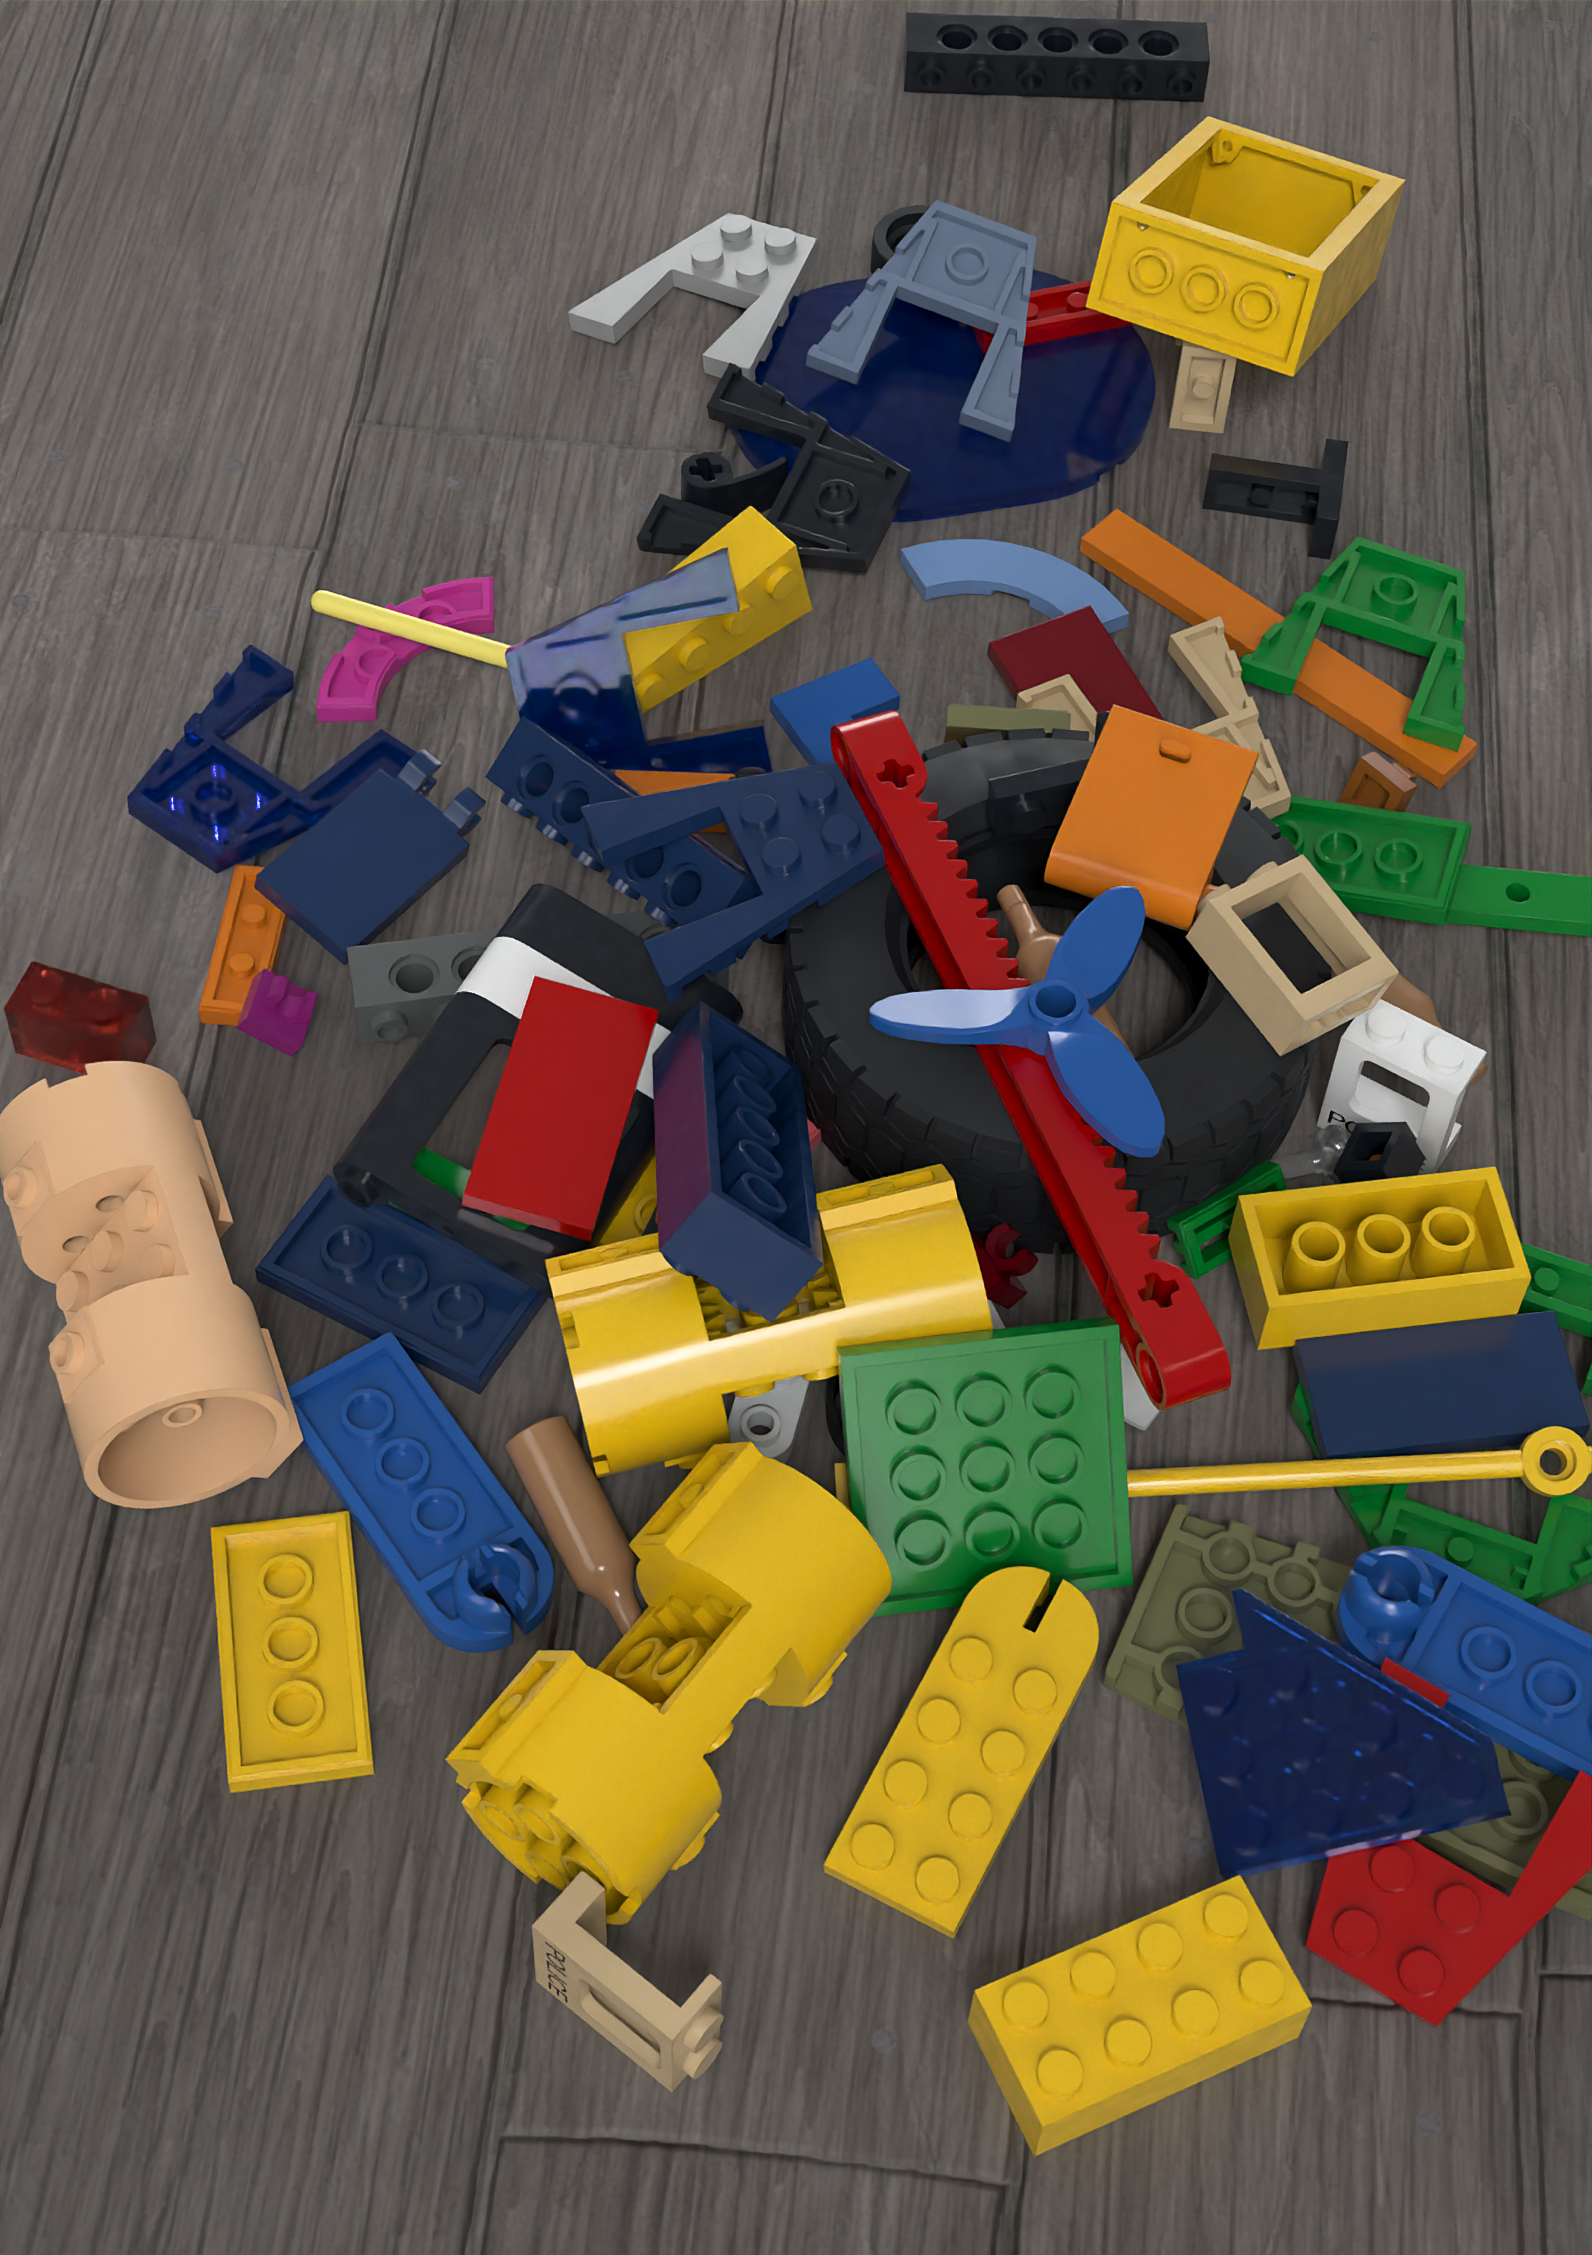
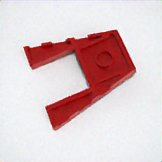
M1386 1658L1381 1667L1305 1950L1431 2027L1436 2028L1522 1938L1550 1912L1572 1887L1592 1869V1777L1581 1770L1579 1771L1510 1896H1506L1380 1821L1450 1697V1694Z

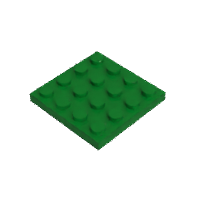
M1100 1317L837 1347L849 1511L862 1523L880 1547L892 1576L891 1592L872 1617L962 1606L969 1592L980 1580L998 1570L1017 1566L1034 1567L1049 1572L1050 1584L1047 1596L1056 1594L1063 1579L1075 1586L1080 1592L1133 1585L1120 1332L1117 1322L1110 1317Z

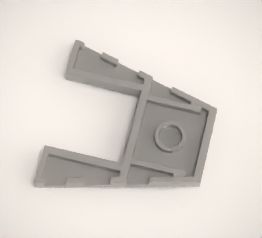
M727 213L568 312L571 330L616 344L673 287L681 288L747 309L702 356L704 372L722 378L729 363H733L741 368L742 375L755 382V369L759 361L766 360L773 347L772 336L777 326L783 327L789 315L788 305L793 295L799 296L819 257L817 239L793 232L787 228H779L758 222L743 215Z

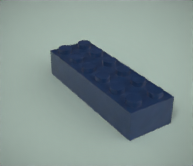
M698 999L652 1054L659 1252L681 1274L686 1276L696 1274L718 1288L723 1298L733 1307L744 1312L752 1310L772 1323L824 1265L801 1067Z

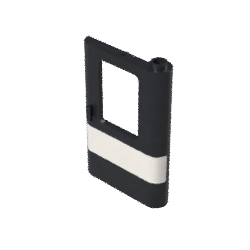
M534 884L525 893L334 1165L333 1175L338 1182L337 1188L344 1198L359 1207L368 1208L371 1205L379 1207L386 1206L389 1202L393 1203L436 1229L446 1238L456 1241L554 1300L545 1260L597 1247L656 1155L652 1054L698 999L737 1025L743 1019L744 1011L742 1006L732 993L704 975L683 986V996L669 1003L648 960L643 943L644 939L564 891L548 884ZM534 976L659 1010L657 1023L591 1241L531 1224L523 1231H513L477 1209L462 1206L461 1199L419 1175L413 1167L414 1161L491 1049L498 1044L512 1047Z

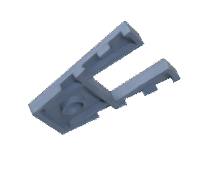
M935 200L896 246L895 254L882 269L878 268L866 282L865 289L850 307L846 306L831 324V330L818 345L814 344L809 349L806 366L857 385L894 300L899 298L994 334L961 411L959 424L1010 442L1015 426V412L1037 237Z

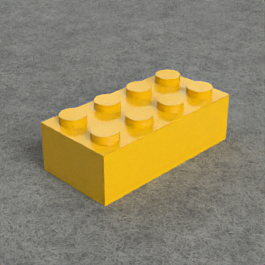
M1496 1167L1238 1196L1228 1236L1257 1350L1294 1346L1296 1339L1517 1315L1531 1280L1530 1271Z
M1238 1875L974 1990L968 2024L1035 2157L1298 2038L1311 2011L1312 2004L1242 1877Z

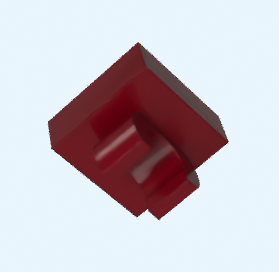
M1002 1223L994 1227L986 1240L970 1232L987 1299L1010 1309L1028 1294L1017 1276L1025 1275L1033 1270L1039 1259L1033 1252L1025 1248L1017 1252L1014 1257L1007 1259L1006 1249L1008 1245L1020 1236V1233L1008 1223Z

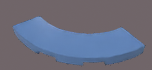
M982 539L941 540L901 549L900 564L924 601L959 594L993 596L997 590L1029 600V607L1038 610L1051 619L1091 605L1108 633L1127 628L1128 611L1109 590L1086 572L1048 553L1008 542Z

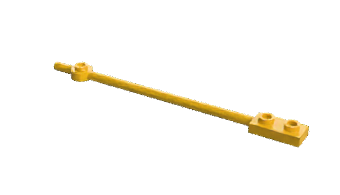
M1552 1426L1529 1435L1523 1441L1519 1450L1127 1470L1128 1497L1520 1477L1530 1490L1539 1495L1558 1497L1578 1489L1585 1482L1588 1474H1592V1446H1587L1583 1439L1572 1430ZM1545 1450L1555 1452L1561 1459V1469L1557 1475H1549L1541 1468L1540 1457ZM835 1463L836 1499L849 1510L846 1463Z

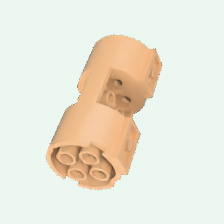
M130 1061L85 1064L88 1075L70 1079L52 1087L49 1086L46 1078L38 1081L14 1098L0 1114V1178L4 1189V1199L9 1207L24 1262L32 1272L42 1279L56 1284L57 1304L63 1310L67 1324L48 1346L50 1363L56 1375L87 1486L97 1497L109 1503L123 1507L149 1509L173 1507L203 1500L227 1491L251 1477L269 1478L304 1439L268 1329L260 1328L251 1299L241 1288L233 1284L219 1239L234 1222L201 1120L193 1119L188 1101L181 1092L178 1081L159 1068L143 1063Z

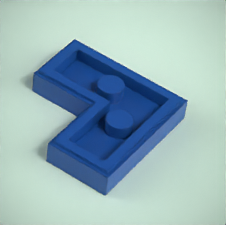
M871 657L770 698L771 714L809 766L834 761L830 745V730L833 725L889 710L896 711L900 705L899 693Z

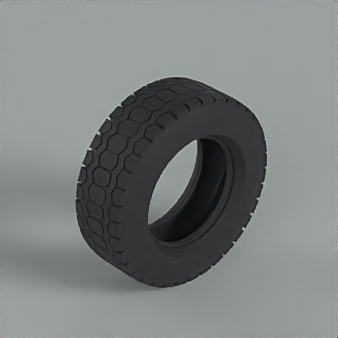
M1044 728L1007 730L1006 740L1004 741L1000 731L964 737L962 748L957 740H953L923 751L922 759L926 765L928 779L925 790L920 797L922 802L937 803L939 807L937 821H945L948 824L947 840L957 842V860L967 861V879H976L978 883L976 899L987 900V913L1001 910L997 901V894L1008 885L1019 886L1029 906L1065 908L1082 912L1094 900L1044 881L1047 861L1062 823L1042 827L1028 834L1015 833L994 838L987 819L989 779L1089 758L1094 751V742H1089L1090 731L1053 728L1051 738H1046ZM1245 796L1242 797L1214 865L1211 884L1217 887L1227 884L1233 889L1245 883L1263 865L1275 862L1280 866L1299 856L1287 837L1281 838V830L1257 806L1250 810L1251 801ZM885 866L820 908L815 901L788 919L790 927L786 929L781 1010L786 1058L801 1067L806 1114L817 1130L821 1129L822 1141L844 1167L849 1165L850 1173L862 1183L942 1163L954 1179L957 1198L971 1233L986 1240L994 1227L1002 1223H1008L1020 1233V1236L1015 1240L1014 1251H1020L1025 1248L1033 1253L1053 1254L1055 1243H1060L1061 1254H1076L973 1044H939L907 1040L885 1034L869 1024V1011L876 1002L889 996L920 992L913 977L912 969L926 951ZM1278 902L1241 920L1300 994L1331 979V966ZM1145 917L1141 939L1153 947L1175 972L1190 1002L1192 1016L1165 1043L1140 1057L1134 1058L1153 1087L1165 1117V1134L1159 1153L1153 1157H1136L1122 1152L1104 1138L1102 1146L1114 1147L1116 1153L1113 1168H1124L1127 1173L1124 1190H1136L1138 1199L1135 1212H1147L1149 1216L1146 1234H1156L1161 1238L1174 1233L1169 1230L1166 1219L1202 1203L1237 1182L1257 1165L1266 1160H1271L1288 1134L1302 1104L1321 1035L1280 1056L1186 939L1188 931Z

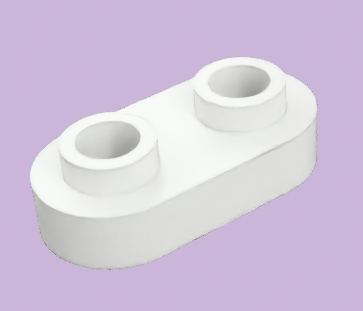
M802 1375L775 1381V1387L771 1391L758 1396H735L728 1420L731 1443L751 1441L763 1456L784 1464L789 1459L793 1450L809 1393L810 1381L804 1380ZM755 1425H763L770 1428L771 1432L765 1435H756L749 1429Z

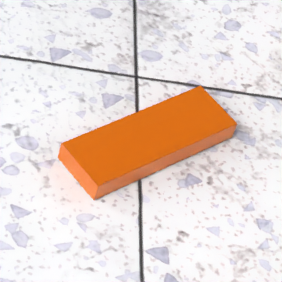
M235 865L198 1009L201 1023L237 1026L253 978L264 968L276 974L289 917L254 888L256 875L265 867Z

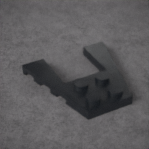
M729 363L707 404L709 419L802 448L766 519L796 545L801 567L867 573L911 485L910 470L854 436L850 441L829 428V423L826 419L813 411L809 414L804 413L786 402L783 393L765 382L762 386L742 375V370L739 366ZM660 493L636 537L639 550L689 556L735 517Z

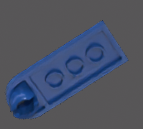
M391 1331L287 1387L304 1439L301 1445L346 1511H349L350 1517L426 1628L435 1638L447 1646L460 1651L484 1653L499 1650L513 1644L511 1617L525 1636L539 1626L548 1614L554 1597L553 1564L546 1547ZM492 1589L503 1605H497L495 1600L487 1599L484 1593Z
M1409 1546L1377 1547L1362 1553L1357 1558L1353 1570H1350L1336 1608L1335 1627L1343 1650L1360 1669L1378 1679L1382 1664L1388 1658L1450 1694L1449 1700L1441 1712L1442 1714L1571 1783L1574 1782L1580 1770L1592 1777L1591 1635L1440 1556L1420 1548Z

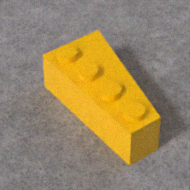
M750 505L576 648L587 680L632 721L813 610L796 545Z

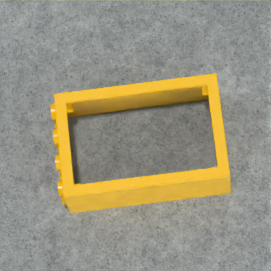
M1207 116L1112 201L1086 307L1294 377L1376 280L1406 180ZM1288 272L1294 273L1295 276L1289 275Z

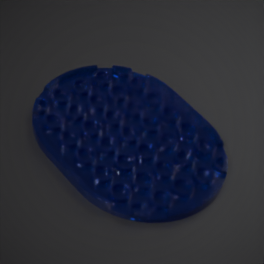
M1033 269L1031 291L1072 284L1073 282ZM869 278L829 284L793 297L788 305L789 315L783 327L777 326L772 336L773 347L766 360L759 361L755 369V383L762 386L764 382L783 393L786 402L806 414H809L811 411L828 421L829 428L850 441L854 436L910 470L911 485L892 522L932 520L1059 499L1098 483L1100 475L1109 471L1117 464H1124L1143 440L1144 432L1153 411L1156 383L1154 367L1149 352L1142 338L1132 325L1023 346L1015 426L1010 442L959 424L961 411L986 356L971 325L896 298L857 385L806 366L809 349L814 344L818 345L831 330L832 322L846 306L850 307L865 289ZM730 425L736 443L756 470L785 456L788 463V477L802 448Z

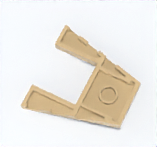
M1219 616L1170 635L1168 644L1169 654L1218 717L1214 721L1191 730L1259 752L1258 761L1243 796L1251 801L1250 810L1257 806L1269 819L1288 812L1291 801L1290 791L1269 738L1264 739L1258 723V709L1253 696L1248 697L1241 679L1242 668L1235 650L1229 649L1224 636L1225 624L1222 618ZM1069 674L1017 693L1016 708L1068 711V713H1071L1070 730L1090 731L1089 742H1094L1096 715L1098 713Z

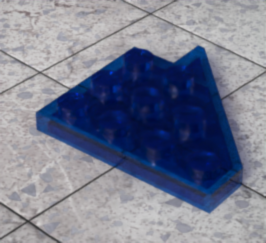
M1244 1589L1234 1590L1232 1595L1245 1649L1175 1665L1220 1875L1225 1880L1238 1875L1243 1877L1512 1815L1495 1746L1491 1737Z

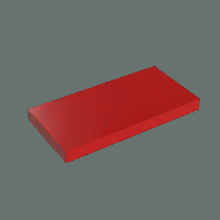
M534 976L463 1194L462 1206L591 1241L657 1023L659 1010Z

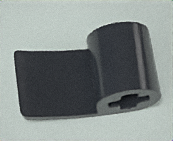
M713 452L692 454L681 465V500L735 518L750 505L761 514L772 508L787 479L788 463L786 457L782 456L775 462L754 472L734 477L730 464L721 455Z

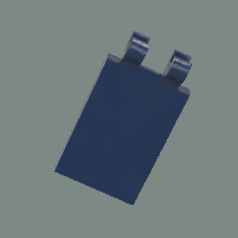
M422 749L407 762L395 779H392L380 768L258 873L254 888L342 964L346 965L348 963L347 947L363 946L372 942L467 856L470 844L462 837L472 831L481 821V817L477 812L485 806L486 801L470 787H466L451 801L443 812L425 796L437 782V779L432 774L441 767V763L425 749Z

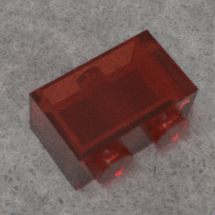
M35 961L30 963L4 1007L15 1053L84 1075H88L85 1064L130 1061L144 1064L157 1042L148 996Z

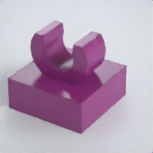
M264 968L252 980L236 1028L292 1056L303 1045L318 999V993L312 990L308 992L289 982L290 978L284 975L278 976Z

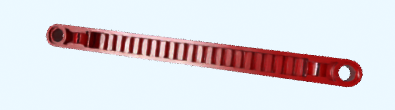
M889 710L833 725L830 730V745L833 759L839 765L883 847L886 862L885 868L945 989L1006 990L1029 986L1027 979L1017 978L1019 967L1017 959L1007 958L1009 945L1007 939L997 938V920L987 918V900L976 899L978 883L976 879H967V861L957 860L958 844L956 841L947 840L948 824L945 821H937L939 809L937 803L922 802L920 795L924 792L928 779L926 765L899 714L895 710ZM973 1044L1108 1317L1119 1324L1121 1344L1152 1404L1158 1410L1163 1411L1228 1390L1231 1386L1232 1375L1228 1355L1221 1337L1191 1279L1181 1268L1169 1262L1157 1260L1161 1239L1159 1235L1146 1234L1149 1216L1147 1212H1135L1138 1194L1136 1190H1124L1127 1173L1124 1168H1113L1116 1153L1114 1147L1102 1146L1103 1137L1081 1117L1065 1098L1053 1077L1045 1056L1036 1054L1028 1048L1018 1046Z

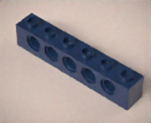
M524 716L519 720L485 776L505 792L500 799L503 804L528 819H531L533 814L539 817L535 825L537 830L566 846L568 841L572 842L575 846L570 854L574 858L600 873L604 868L608 869L611 874L606 881L611 886L635 900H638L641 895L645 897L648 902L644 907V911L671 928L675 929L678 923L684 926L759 897L747 870L696 833L605 867L586 828L580 807L641 796L642 794L561 735ZM752 943L736 952V958L742 960Z

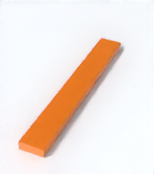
M1117 508L1081 537L1079 550L1081 553L1190 625L1195 626L1220 616L1225 624L1224 636L1229 649L1235 650L1236 655L1240 658L1246 653L1251 655L1260 645L1262 636L1274 623H1281L1285 619ZM1317 638L1315 639L1293 693L1439 789L1474 757L1478 743L1466 735L1463 736L1460 748L1456 752L1402 734L1413 701Z

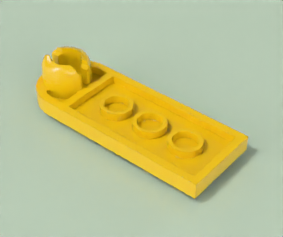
M1017 1566L998 1570L980 1580L969 1592L824 1863L825 1873L953 1939L1084 1686L1097 1656L1099 1628L1094 1610L1087 1598L1075 1586L1064 1579L1036 1632L1034 1633L1024 1628L1035 1606H1042L1049 1593L1050 1573L1034 1567Z

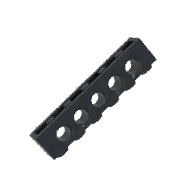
M906 12L904 92L1204 102L1210 66L1207 22Z

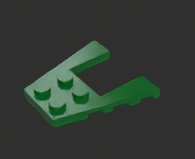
M1357 536L1321 574L1319 583L1310 593L1305 591L1294 602L1292 612L1281 623L1275 622L1262 636L1261 643L1251 655L1246 653L1240 661L1242 668L1241 679L1291 696L1322 623L1429 658L1430 661L1407 716L1402 734L1458 752L1465 733V725H1462V710L1465 704V684H1462V666L1465 660V644L1462 643V629L1465 623V571Z

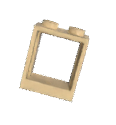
M1303 854L1280 866L1275 862H1269L1257 869L1245 883L1233 889L1225 884L1211 891L1198 904L1197 910L1200 915L1186 935V939L1280 1056L1374 1008L1399 973ZM1278 902L1338 976L1300 994L1241 920Z

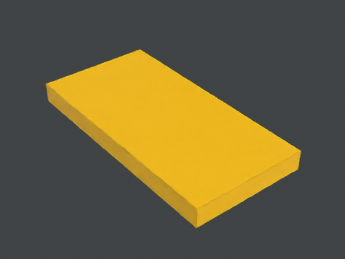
M349 1511L212 1527L211 1542L227 1774L230 1792L236 1793L374 1775Z

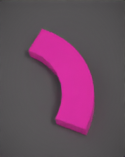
M494 577L468 578L422 589V595L408 600L396 607L390 603L383 608L473 635L494 633ZM359 625L355 628L356 635L340 653L337 652L333 655L323 675L316 708L318 722L377 721L381 698L393 677L410 660L432 646Z

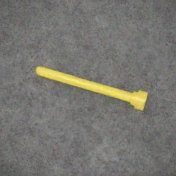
M319 590L311 597V606L318 613L535 677V683L543 685L544 691L552 695L569 699L578 680L581 661L578 654L572 651L557 648L554 652L545 650L541 655L329 591Z

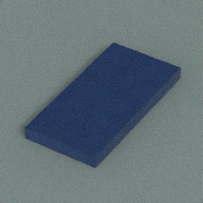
M327 1174L255 1268L257 1281L371 1340H375L391 1331L411 1360L480 1395L549 1297L456 1241L446 1238L439 1231L395 1207L387 1204L386 1206L378 1207L371 1205L368 1208H363L349 1202L339 1192L336 1178Z
M1554 1310L1296 1339L1292 1353L1321 1460L1443 1454L1520 1445L1529 1435L1543 1428L1552 1426L1564 1427L1572 1430L1580 1437H1585L1590 1427Z

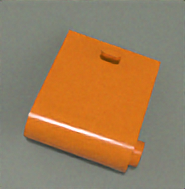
M1113 704L1052 846L1045 869L1044 881L1095 899L1108 889L1119 886H1133L1139 890L1144 899L1145 917L1189 932L1200 915L1197 910L1198 904L1206 895L1217 888V886L1211 884L1214 865L1258 761L1259 752Z

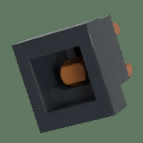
M1407 1122L1356 1123L1333 1171L1341 1184L1416 1176L1426 1157L1416 1143L1417 1138Z

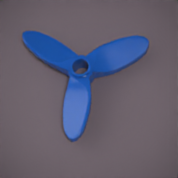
M1119 886L1106 890L1096 897L1074 919L1056 946L1044 980L1037 981L1031 986L1006 990L939 989L903 993L882 999L870 1008L869 1024L876 1030L890 1036L939 1044H1004L1028 1048L1036 1054L1045 1056L1062 1094L1081 1117L1105 1140L1122 1152L1140 1158L1153 1157L1159 1153L1165 1134V1117L1155 1091L1125 1045L1092 1016L1117 989L1133 961L1141 940L1145 919L1144 899L1139 890L1133 886Z

